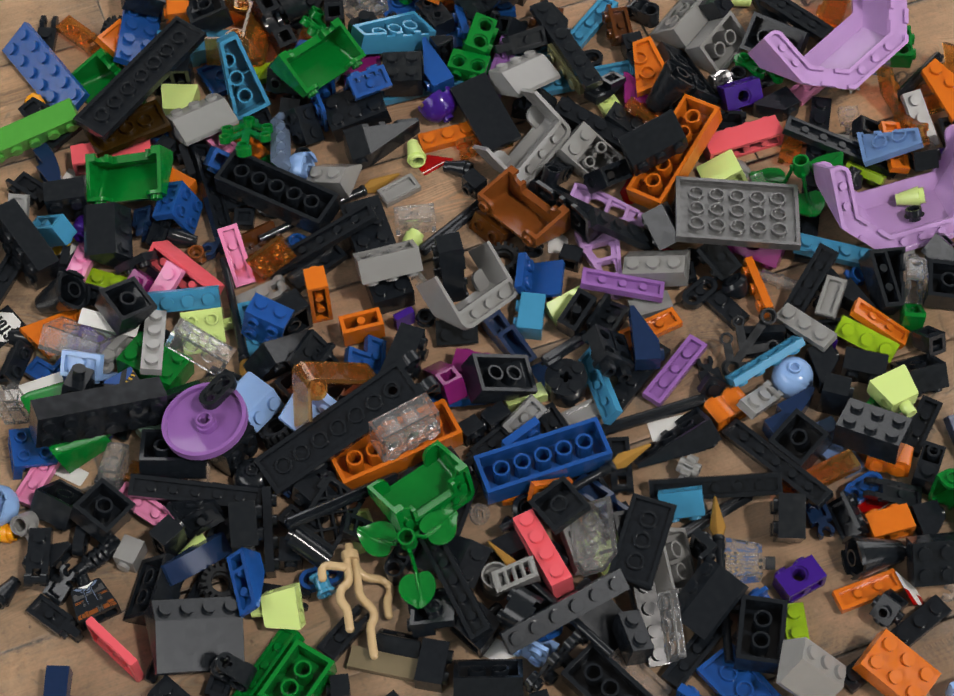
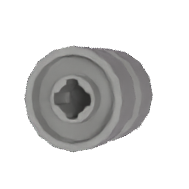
M501 562L488 563L481 572L483 595L492 601L503 600L509 594V591L497 594L491 572L506 566ZM499 576L501 585H505L504 576Z

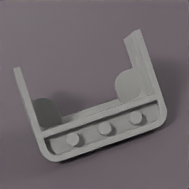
M522 88L520 92L532 103L526 113V119L532 126L529 132L509 155L502 150L492 152L488 147L475 144L472 148L499 173L513 165L519 170L517 174L520 181L525 180L527 186L569 138L571 128L537 90Z
M490 241L468 251L478 267V270L471 277L476 291L458 304L454 305L438 276L416 286L436 318L461 330H469L516 298L518 292L514 288L515 283Z

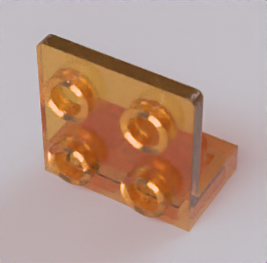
M276 236L247 258L246 262L263 280H266L295 258L296 254L282 236Z

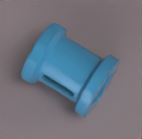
M326 571L327 580L325 582L318 580L317 572L309 577L310 582L314 583L317 590L316 596L318 599H325L336 592L335 587L331 586L328 571Z

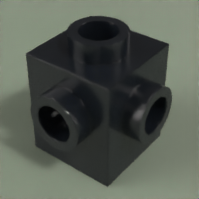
M890 588L882 596L878 595L871 603L873 609L869 614L874 617L873 619L877 624L888 628L894 623L898 625L905 616L903 610L909 602Z

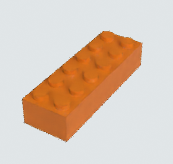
M684 94L674 113L686 135L689 148L685 149L681 154L672 156L666 162L650 168L644 174L638 176L634 174L626 187L630 201L648 209H652L666 201L671 205L675 198L676 176H689L723 120L720 107Z
M443 398L382 424L333 458L330 463L337 480L353 490L393 472L399 473L408 469V467L422 462L425 448L437 440L446 448L452 446L454 449L463 445V431Z

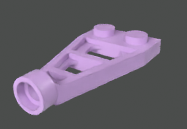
M574 183L570 193L571 196L588 204L590 200H598L605 205L604 211L609 213L611 207L624 210V215L619 218L644 229L641 216L644 212H640V210L601 190L590 194L586 185Z
M574 231L577 245L579 248H583V257L592 269L603 270L601 266L614 263L615 273L622 274L620 240L603 233L588 244ZM609 245L611 255L608 257L597 258L592 249ZM610 294L611 299L613 300L621 299L624 297L620 295Z

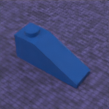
M426 36L423 37V86L431 94L439 89L444 92L446 91V86L454 87V76Z
M241 547L226 557L239 615L240 617H245L260 607L265 569L261 553Z

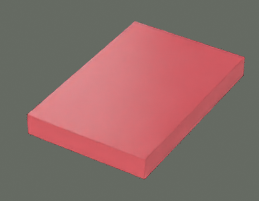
M92 616L88 618L85 622L93 640L136 682L144 679V674L138 660Z

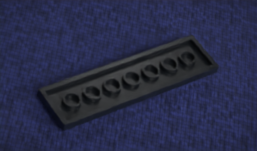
M175 16L73 118L75 124L106 141L207 38L206 32Z

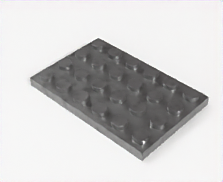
M676 176L675 242L800 251L801 234L798 185Z

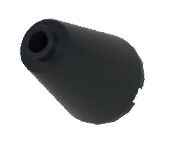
M671 58L664 63L646 98V107L651 112L661 113L698 85L695 74L692 73L690 75L686 71L688 67L679 60Z
M75 270L63 271L36 296V308L43 314L81 310L90 302V286L85 284L83 280L85 277Z
M851 535L846 536L842 544H845V550H841L842 565L846 574L853 576L852 580L863 579L902 563L907 556L906 547L899 540Z

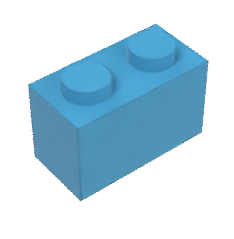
M64 214L37 216L32 222L50 247L69 245L73 240V236L77 233Z
M521 292L520 300L516 299L515 312H518V317H514L513 324L524 339L541 340L546 294Z
M702 485L658 490V500L677 505L672 523L680 521L679 518L688 517V520H698L702 518L701 516L705 515Z

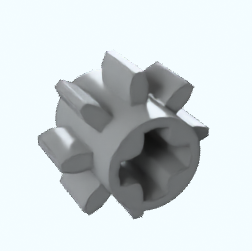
M692 454L688 455L687 458L682 456L676 467V471L680 473L678 478L698 477L702 469V465L698 463L699 457Z

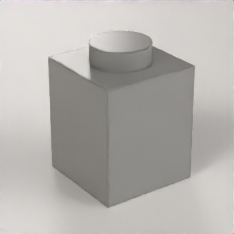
M124 534L113 555L116 567L123 572L131 571L137 573L142 560L148 552L145 541Z

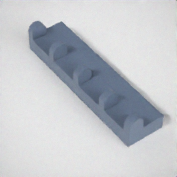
M279 112L270 120V123L273 125L272 140L270 141V161L277 167L288 171L291 168L289 159L291 156L290 130L283 121L285 119L284 112Z

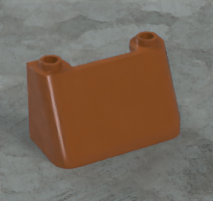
M510 165L477 194L480 210L490 214L522 239L527 247H538L565 234L571 228L570 209L564 204L560 207L556 204L551 207L526 188V181L518 179L517 174L519 170L513 165Z

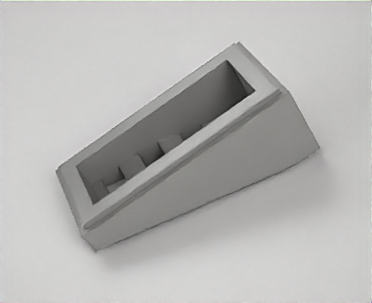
M533 555L491 572L497 594L510 591L512 588L516 589L541 581ZM526 567H529L531 574H526ZM517 570H521L522 578L518 579ZM511 572L514 578L512 582H510L508 573ZM502 575L504 576V580L506 583L503 586L501 585L499 576Z

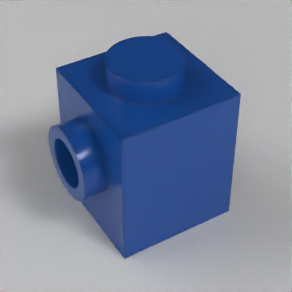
M211 146L203 164L208 166V171L217 174L231 154Z

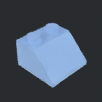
M248 371L237 382L236 390L241 394L248 408V423L254 426L255 433H257L284 404L274 388L252 372Z

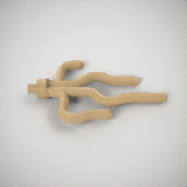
M346 543L344 545L345 550L341 552L342 562L325 561L320 564L317 571L318 580L320 582L327 580V570L344 571V581L336 589L335 598L343 611L347 633L354 631V622L351 607L346 601L344 594L353 583L357 600L369 612V620L366 624L369 656L372 660H376L379 656L375 633L378 611L375 605L365 596L362 580L369 583H378L385 587L386 594L383 598V612L386 620L393 618L392 600L395 596V589L393 583L385 576L365 572L359 563L358 550L353 548L352 543Z

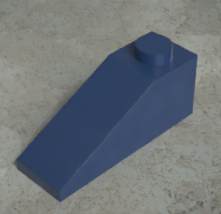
M629 305L628 317L633 360L635 363L634 369H660L661 361L665 360L664 348H660L659 339L635 306Z

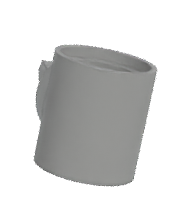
M728 69L720 70L717 73L708 75V82L717 91V86L733 81V72H730Z
M30 510L13 517L10 521L12 532L20 537L25 536L27 541L29 538V528H39V518L35 512Z

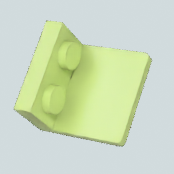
M732 149L696 167L701 178L748 181Z
M223 307L180 313L185 353L190 354L227 348Z

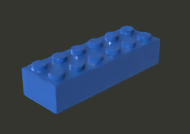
M596 416L473 456V465L486 501L490 505L529 492L531 481L561 478L563 475L573 478L595 471L605 463L607 464L609 460H612L613 452Z

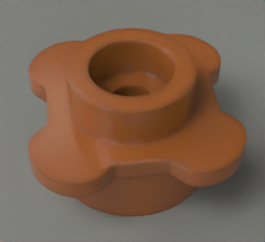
M192 245L186 250L188 256L196 263L204 264L207 261L206 251H204L203 246Z

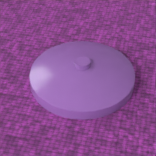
M210 382L194 385L178 394L167 406L161 423L162 435L169 448L175 454L185 459L207 460L224 454L236 445L247 428L249 418L247 405L236 389L219 407L213 410L203 408L199 401L201 391Z

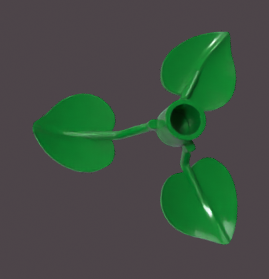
M843 151L833 152L816 157L812 161H809L807 155L798 154L794 156L793 165H790L787 175L779 168H765L759 171H752L750 179L754 182L787 184L792 172H794L798 178H802L804 193L798 194L799 215L815 217L824 210L825 199L820 191L808 192L806 176L810 171L814 175L812 164L827 161L833 166H843L844 153Z
M443 509L424 516L419 524V528L424 535L419 534V532L414 533L411 528H402L397 534L395 527L387 521H377L357 528V535L362 547L374 557L388 556L392 546H397L398 543L403 550L408 552L414 574L405 575L399 582L398 588L402 599L416 609H422L427 606L436 592V580L432 573L429 571L418 573L412 552L418 545L417 538H428L433 545L437 546L448 544L453 540L457 531L458 512L452 509Z

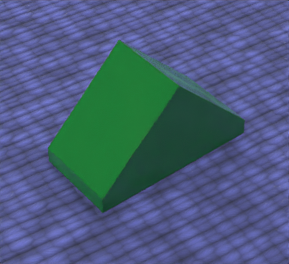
M905 303L899 310L900 325L910 332L922 328L927 314L922 305Z

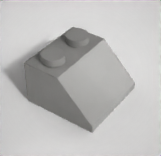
M322 164L312 166L307 180L339 193L340 198H350L363 166L361 164Z

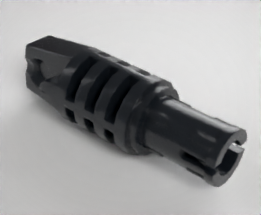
M113 535L104 545L99 543L91 552L89 551L87 555L82 556L81 562L70 569L68 574L71 575L72 571L75 570L79 571V575L95 572L97 568L102 567L101 565L106 564V561L113 558L121 541L117 536Z

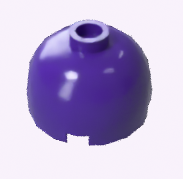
M446 86V91L444 92L440 89L422 102L423 107H418L419 112L427 121L431 123H440L442 121L448 123L454 118L453 113L457 109V103L450 91V86Z

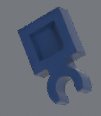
M806 504V518L810 527L817 526V537L820 540L823 539V530H827L831 537L834 536L835 529L832 524L828 523L832 521V516L827 505L824 504L817 510L811 504Z

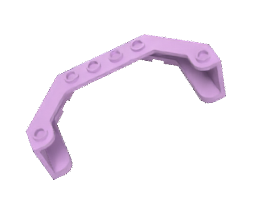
M852 0V14L804 56L778 30H773L767 34L747 54L759 68L804 85L855 90L909 42V35L907 34V24L909 23L907 0Z
M954 124L949 125L945 129L944 139L946 147L941 154V160L938 161L939 168L864 191L856 192L854 190L851 172L847 167L842 165L833 166L827 161L812 164L816 185L839 227L873 249L906 246L905 252L924 247L935 233H945L950 239L954 238ZM916 186L918 188L923 187L926 203L921 204L922 212L925 214L921 217L920 221L909 222V219L904 218L905 209L909 206H897L895 194Z

